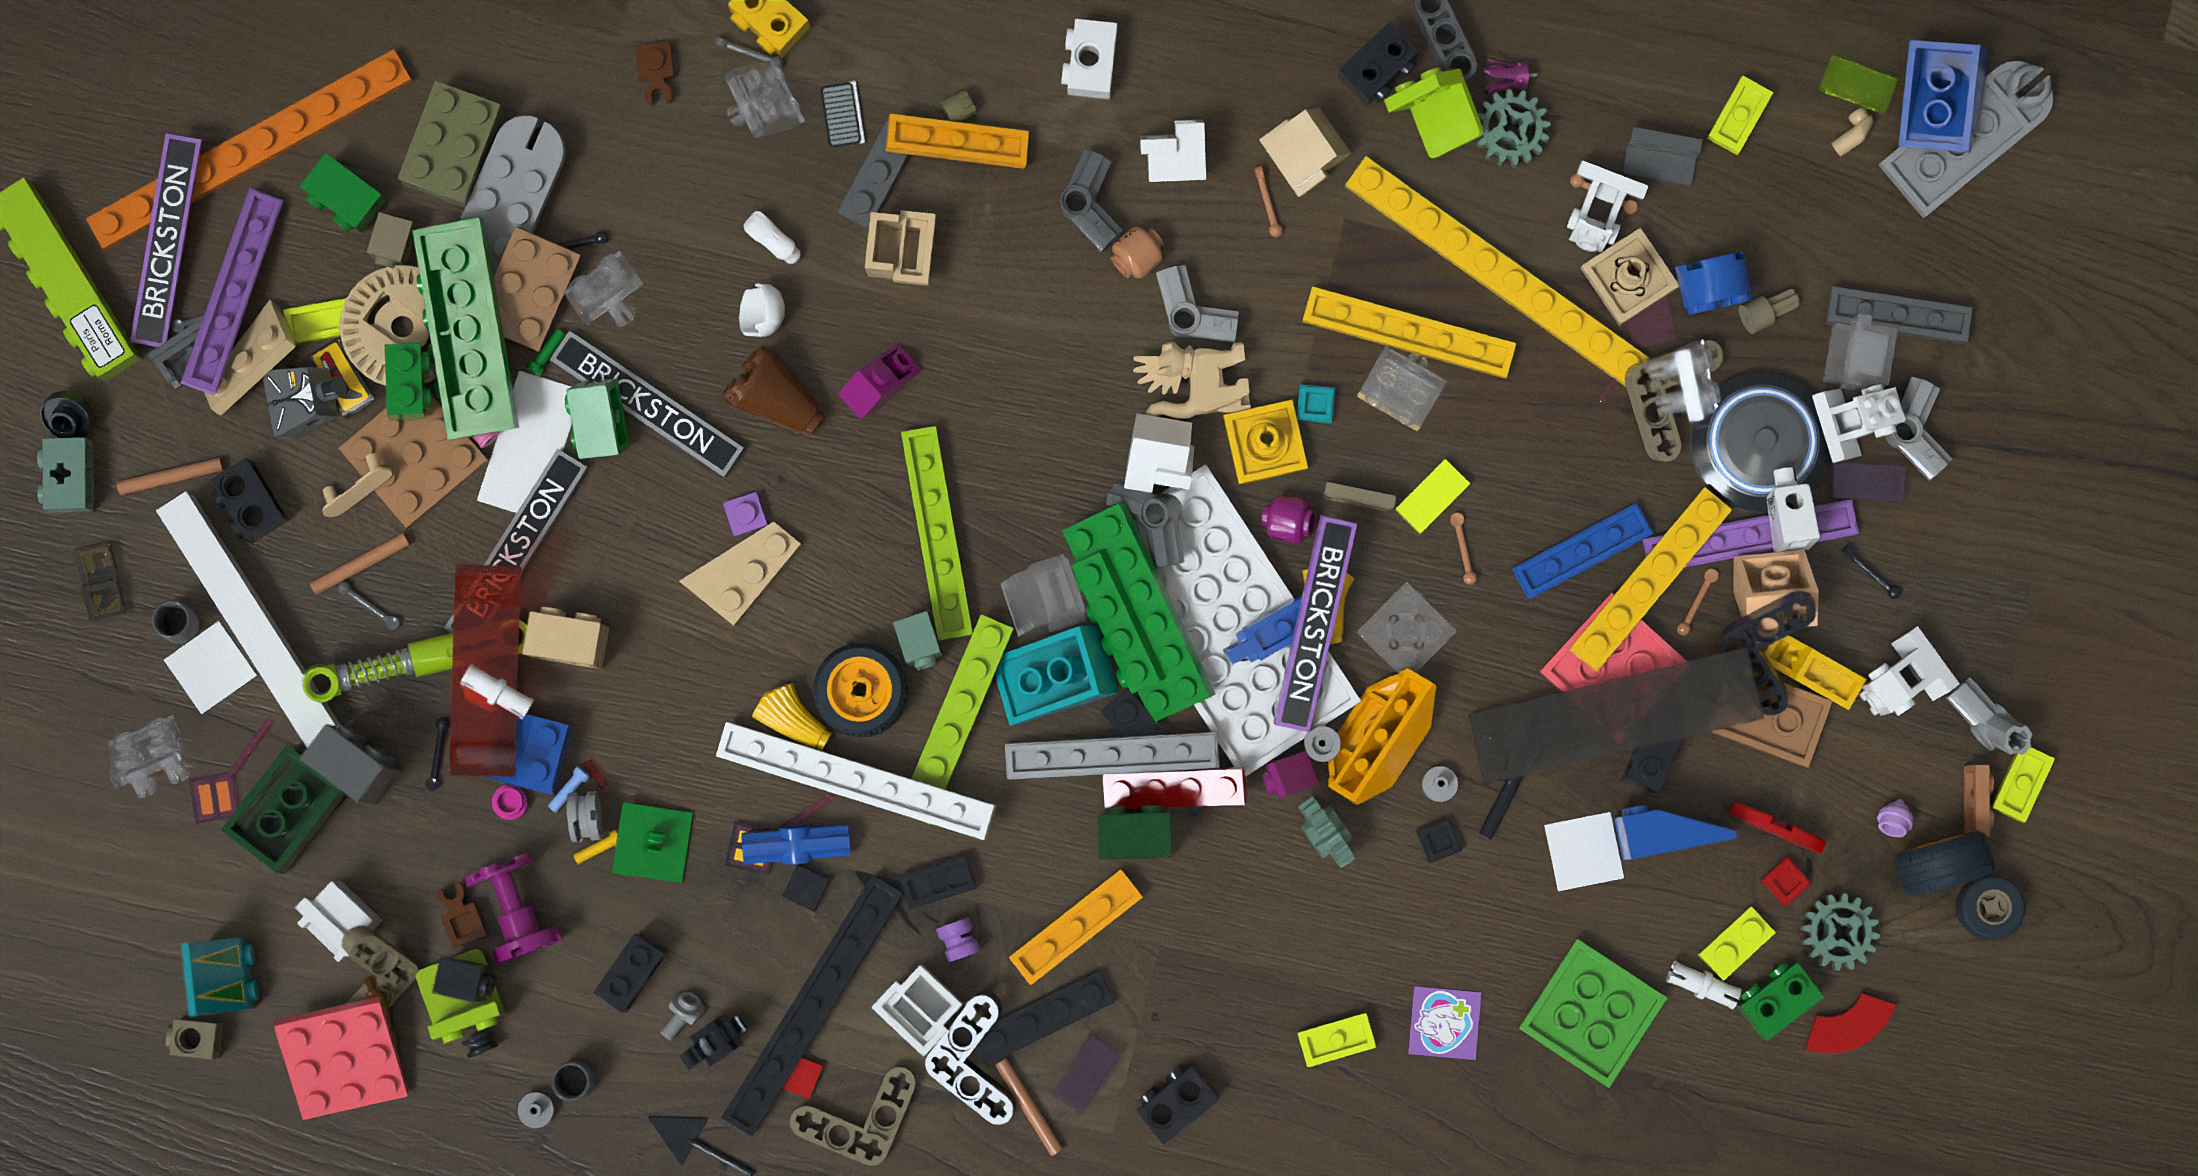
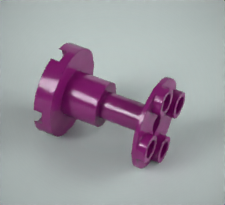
M529 852L510 859L509 862L501 865L499 863L489 865L478 870L479 872L465 877L467 888L491 881L504 915L497 919L507 944L490 951L495 965L517 959L535 952V950L542 948L544 945L548 947L563 940L558 926L541 931L532 906H523L512 873L534 863Z

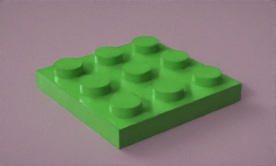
M1575 939L1518 1029L1610 1088L1662 1008L1667 997L1579 939Z

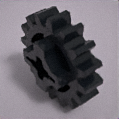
M744 1012L729 1021L723 1014L690 1036L688 1039L692 1046L679 1055L688 1070L697 1066L702 1061L709 1068L744 1043L739 1036L753 1025Z

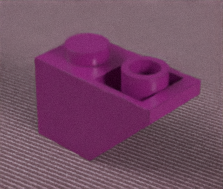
M897 344L860 368L838 395L862 420L885 404L922 369Z
M1306 751L1267 764L1265 766L1267 773L1261 775L1268 795L1275 793L1277 800L1319 784Z

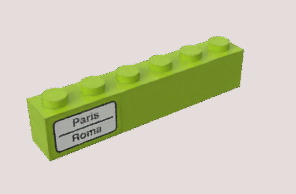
M22 178L1 191L0 230L6 229L11 237V240L8 241L10 249L19 260L24 258L30 269L26 271V274L32 284L37 289L43 288L48 299L44 300V303L50 313L55 318L60 316L67 328L62 331L73 348L79 346L85 357L81 359V362L91 377L97 375L98 378L107 382L142 360L33 183Z

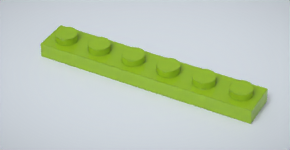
M936 426L901 432L938 641L971 636L973 630Z
M980 615L911 779L939 788H947L1013 633V627L985 615Z

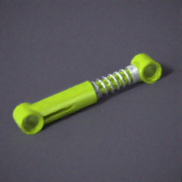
M507 617L501 621L407 643V649H401V652L397 650L392 655L387 652L386 656L381 657L377 655L376 659L372 660L368 657L367 661L364 662L358 659L356 664L348 662L347 665L346 663H341L338 666L334 665V663L329 665L315 664L304 672L302 688L310 700L326 702L334 696L341 695L343 691L352 690V686L358 685L361 688L364 683L371 685L372 681L376 680L380 683L381 679L384 678L390 681L392 676L400 678V674L404 673L408 676L414 674L418 678L470 665L471 663L474 664L507 655L520 654L524 648L527 624L516 617ZM511 626L519 627L522 631V639L516 645H508L503 640L504 632ZM495 639L494 643L461 651V646ZM317 674L327 675L331 682L329 688L320 693L313 691L310 687V681L313 676Z

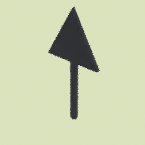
M648 1117L681 1166L692 1146L747 1176L754 1175V1171L696 1140L707 1119Z

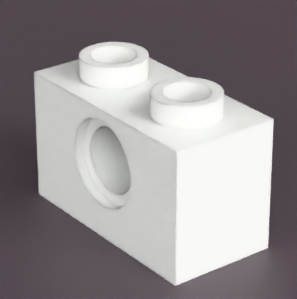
M1075 19L1074 29H1067L1065 49L1072 50L1070 63L1063 64L1062 84L1068 85V95L1110 99L1117 23ZM1091 51L1096 53L1099 57L1098 62L1093 66L1083 65L1079 58L1084 52Z

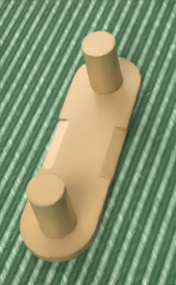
M371 453L366 456L370 472L356 481V484L342 495L339 494L337 496L334 486H328L323 489L327 502L322 509L324 516L335 517L343 514L391 477V469L389 467H382L377 453Z

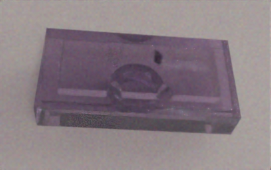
M1855 463L1832 464L1831 499L1904 501L1905 466Z
M1090 1035L1051 1095L1081 1115L1121 1054L1093 1035Z

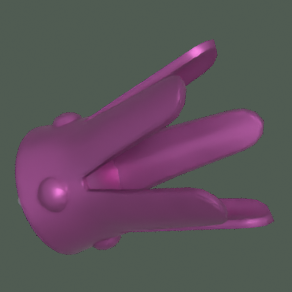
M1486 57L1488 61L1508 66L1487 65L1483 68L1484 72L1488 73L1491 77L1508 78L1509 80L1487 85L1484 91L1490 94L1511 88L1527 89L1529 77H1536L1537 74L1529 73L1527 61L1509 63Z

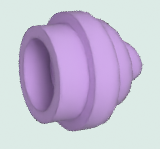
M1902 799L1889 803L1880 809L1877 817L1879 829L1884 834L1892 837H1903L1907 834V831L1912 829L1914 816Z

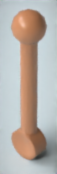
M1258 166L1254 170L1271 224L1269 233L1273 237H1279L1283 232V228L1277 223L1263 169L1261 166Z
M1576 174L1572 175L1570 183L1573 187L1589 189L1590 183L1585 181L1583 177ZM1623 200L1621 205L1623 211L1629 215L1634 214L1638 208L1637 203L1633 200Z
M1456 512L1451 515L1450 523L1456 529L1465 569L1463 580L1466 584L1473 585L1477 581V575L1471 568L1462 528L1464 516Z
M1715 569L1705 571V581L1684 622L1677 625V632L1680 635L1686 636L1690 633V624L1711 583L1716 582L1719 577Z

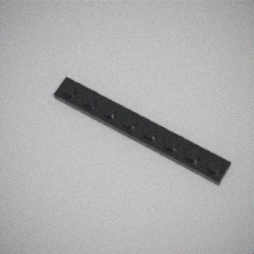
M872 874L721 1117L722 1120L749 1137H753L904 893Z

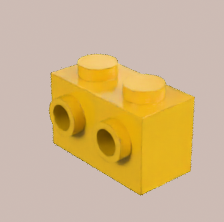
M731 0L728 3L730 11L733 13L730 19L744 32L750 28L758 36L757 44L770 55L775 51L783 58L811 28L808 19L787 0Z

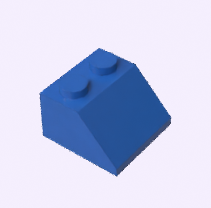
M505 709L486 778L556 795L574 727L525 714L523 719H520L519 716Z

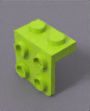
M1440 67L1428 70L1420 75L1421 81L1415 83V80L1403 83L1395 87L1396 94L1384 99L1389 113L1411 109L1430 158H1438L1481 137L1483 134L1482 124L1461 69L1442 72Z
M474 949L454 957L488 965L485 954L481 949ZM439 963L423 968L416 974V980L433 1024L428 1026L432 1040L442 1038L444 1044L464 1037L462 1030L475 1025L478 1031L498 1024L496 1017L506 1014L496 985L492 996L486 995L484 1002L473 1003L432 993Z

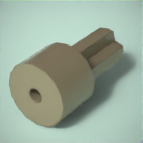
M1791 288L1767 299L1759 296L1739 306L1740 319L1746 330L1754 334L1775 324L1776 317L1798 308L1800 305L1799 296Z

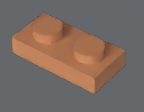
M1990 765L1964 766V833L1979 830L1986 837H1990V830L1994 825V813L1990 809V794H1992L1994 789V778L1992 773H1990Z

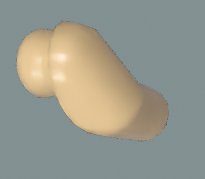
M1859 108L1850 114L1849 120L1853 123L1854 127L1831 142L1840 157L1861 144L1868 135L1873 125V117L1867 114L1866 109Z

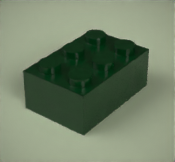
M287 744L221 829L227 836L278 874H286L347 795L299 759L303 754L301 750L296 746Z
M1163 806L1141 807V814H1127L1126 807L1105 808V815H1098L1099 860L1171 858L1170 813H1163Z

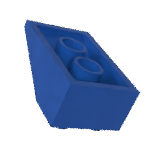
M1909 41L1899 147L1970 152L1984 87L1988 47L1973 44Z
M1647 805L1622 809L1623 817L1614 818L1622 860H1630L1737 838L1736 831L1660 810L1648 812Z

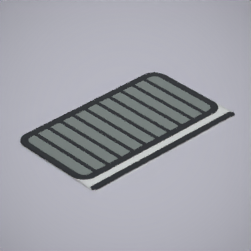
M858 81L823 86L821 88V98L829 145L831 147L866 143L867 137Z

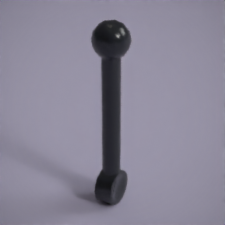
M599 231L595 236L559 243V245L566 248H574L592 243L603 245L608 241V234L604 231Z
M1846 545L1841 550L1842 554L1855 562L1886 589L1889 598L1897 599L1900 597L1901 590L1898 586L1890 585L1859 558L1850 547Z
M444 717L436 721L438 734L431 776L425 782L426 788L430 791L438 790L440 787V780L437 777L445 731L450 726L449 720Z

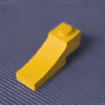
M1789 635L1762 649L1776 670L1848 710L1867 680Z

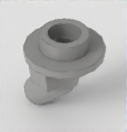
M691 992L674 994L670 999L669 1008L675 1015L660 1033L671 1041L686 1022L691 1025L698 1022L704 1013V1005L699 997Z

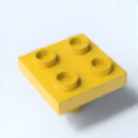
M1293 400L1223 415L1239 485L1308 470Z

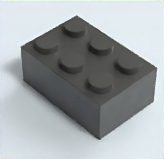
M340 723L337 726L325 724L299 758L356 802L377 805L402 772V770L395 766L398 760L383 748L379 749L375 746L367 745L366 743L370 739L353 726L351 728Z

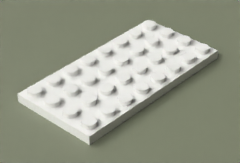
M1205 464L1192 473L1189 490L1169 487L1160 493V495L1172 494L1181 502L1182 515L1179 520L1185 562L1156 568L1215 692L1214 696L1194 704V707L1211 732L1218 731V743L1234 767H1245L1246 777L1303 740L1307 732L1273 724L1291 644L1262 661L1258 659L1250 662L1248 657L1233 665L1228 661L1223 649L1238 641L1235 634L1242 630L1243 627L1294 598ZM1158 504L1157 513L1160 518L1164 519V509ZM1135 521L1150 553L1147 527L1143 523ZM1329 651L1311 728L1317 725H1326L1361 702Z

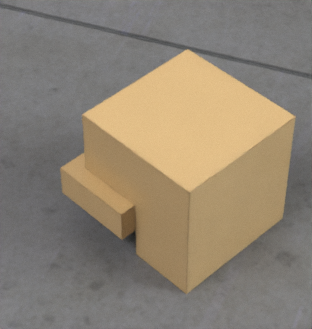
M1321 108L1305 109L1293 119H1286L1259 139L1298 197H1303L1330 177L1327 170L1332 169L1351 155V152Z
M901 210L899 216L896 214L871 212L865 259V270L868 277L893 279V282L929 286L936 214Z

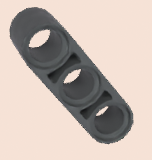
M1415 0L1413 5L1414 17L1438 67H1440L1442 72L1450 71L1452 63L1457 61L1464 62L1469 68V73L1463 76L1466 85H1468L1475 75L1477 62L1448 0H1434L1439 7V10L1435 13L1423 11L1420 5L1423 0ZM1447 30L1453 35L1454 41L1447 45L1441 44L1436 39L1435 34L1438 31Z

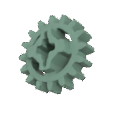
M1507 89L1503 99L1496 92L1492 96V105L1486 101L1481 105L1482 110L1486 114L1477 113L1483 127L1482 139L1477 143V147H1487L1489 149L1485 156L1487 159L1491 158L1494 154L1498 156V165L1502 166L1505 159H1510L1512 167L1517 166L1519 158H1522L1526 164L1530 163L1532 160L1530 152L1540 155L1543 149L1538 142L1547 143L1549 139L1548 135L1542 133V131L1549 129L1551 126L1549 121H1542L1541 119L1547 112L1546 108L1537 110L1535 106L1538 98L1535 97L1529 102L1526 101V91L1523 90L1518 97H1513L1512 90ZM1511 106L1519 107L1526 112L1520 113L1512 110ZM1495 113L1498 125L1489 131V120ZM1508 121L1512 126L1518 124L1519 128L1516 135L1512 131L1505 132L1504 129ZM1534 125V138L1528 144L1525 133L1526 130ZM1502 143L1511 146L1513 150L1503 149L1498 144Z
M1313 796L1308 797L1297 805L1306 820L1301 825V829L1322 859L1327 855H1331L1341 869L1355 860L1353 853L1346 843L1352 839L1351 834L1331 806L1323 810Z
M1841 893L1838 902H1836L1834 896L1829 894L1826 895L1825 905L1820 901L1813 902L1814 908L1817 910L1815 913H1804V916L1810 920L1809 925L1800 926V930L1808 932L1809 937L1801 942L1804 945H1812L1813 948L1808 953L1810 958L1818 955L1821 956L1819 960L1821 967H1825L1831 961L1832 968L1835 971H1840L1842 963L1845 964L1848 970H1853L1855 959L1862 964L1867 962L1864 955L1865 951L1875 953L1876 948L1870 942L1871 939L1880 938V934L1872 932V927L1879 924V921L1869 920L1867 916L1871 913L1872 908L1865 907L1860 909L1861 899L1859 897H1855L1849 903L1847 894ZM1844 908L1853 913L1842 918L1838 917L1832 909ZM1820 921L1823 924V933L1818 939L1817 927ZM1835 924L1837 926H1846L1847 929L1843 932L1846 937L1845 940L1843 938H1834L1833 935L1837 932L1834 927ZM1862 925L1863 936L1861 943H1859L1857 933L1858 928ZM1838 946L1847 952L1848 955L1835 956L1828 953V951Z

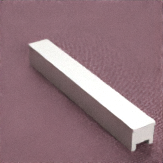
M185 491L157 509L156 512L308 748L325 724L337 726L339 722L326 702H315L305 695L302 688V677L306 671L195 496ZM311 679V689L315 692L320 693Z

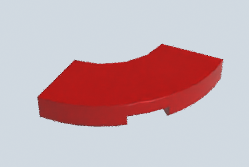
M1737 802L1736 804L1733 803L1729 811V815L1745 824L1804 849L1822 854L1826 845L1825 840Z
M1860 993L1853 1006L1842 1014L1831 1017L1815 1015L1804 1049L1818 1053H1840L1860 1047L1869 1042L1884 1028L1892 1016L1896 1005Z

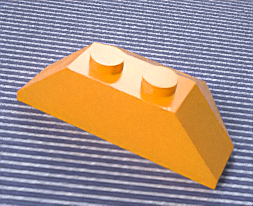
M1406 668L1397 675L1385 678L1367 687L1360 698L1361 702L1355 705L1337 732L1341 745L1338 754L1328 761L1330 775L1328 787L1356 805L1391 788L1431 729L1436 685Z

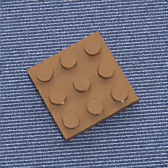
M432 393L431 409H425V419L389 421L387 408H385L338 448L362 477L370 472L366 456L371 453H377L382 467H389L391 469V477L374 491L406 529H410L489 462L469 437L448 440L442 405Z

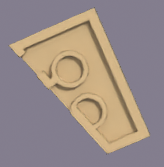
M773 521L679 582L733 626H736L802 544Z

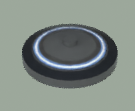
M1765 371L1735 376L1714 389L1700 405L1690 432L1692 462L1705 487L1722 502L1733 508L1752 513H1768L1767 496L1776 488L1773 471L1794 467L1797 484H1809L1812 493L1825 476L1831 461V455L1812 397L1814 394L1803 384L1788 376ZM1786 502V505L1788 507L1793 506L1792 504Z

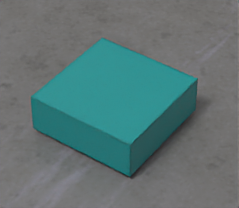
M1300 384L1297 421L1331 424L1335 388Z

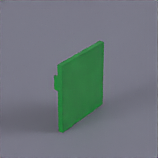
M622 802L611 873L682 883L693 813Z

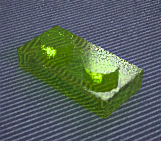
M1831 55L1818 90L1884 114L1887 111L1898 79Z

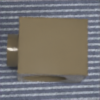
M379 212L367 249V253L372 258H375L374 264L392 269L396 265H407L414 244L412 230L418 229V226L412 221Z
M182 1018L173 1019V1026L169 1025L166 1032V1046L170 1047L169 1055L202 1059L220 1058L224 1023ZM192 1028L197 1030L201 1037L200 1044L195 1049L186 1043V1034Z

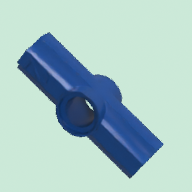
M794 824L781 826L779 830L741 833L744 864L751 865L779 861L782 864H802L812 862L815 858L851 856L848 824L811 827L809 824Z

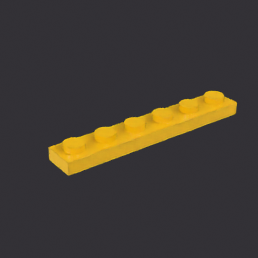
M1313 286L1302 321L1307 324L1504 379L1507 378L1516 346L1514 342Z
M1704 487L1568 650L1594 672H1597L1732 509Z

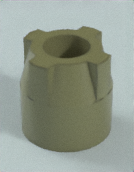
M966 90L939 102L947 121L961 123L976 114V108Z

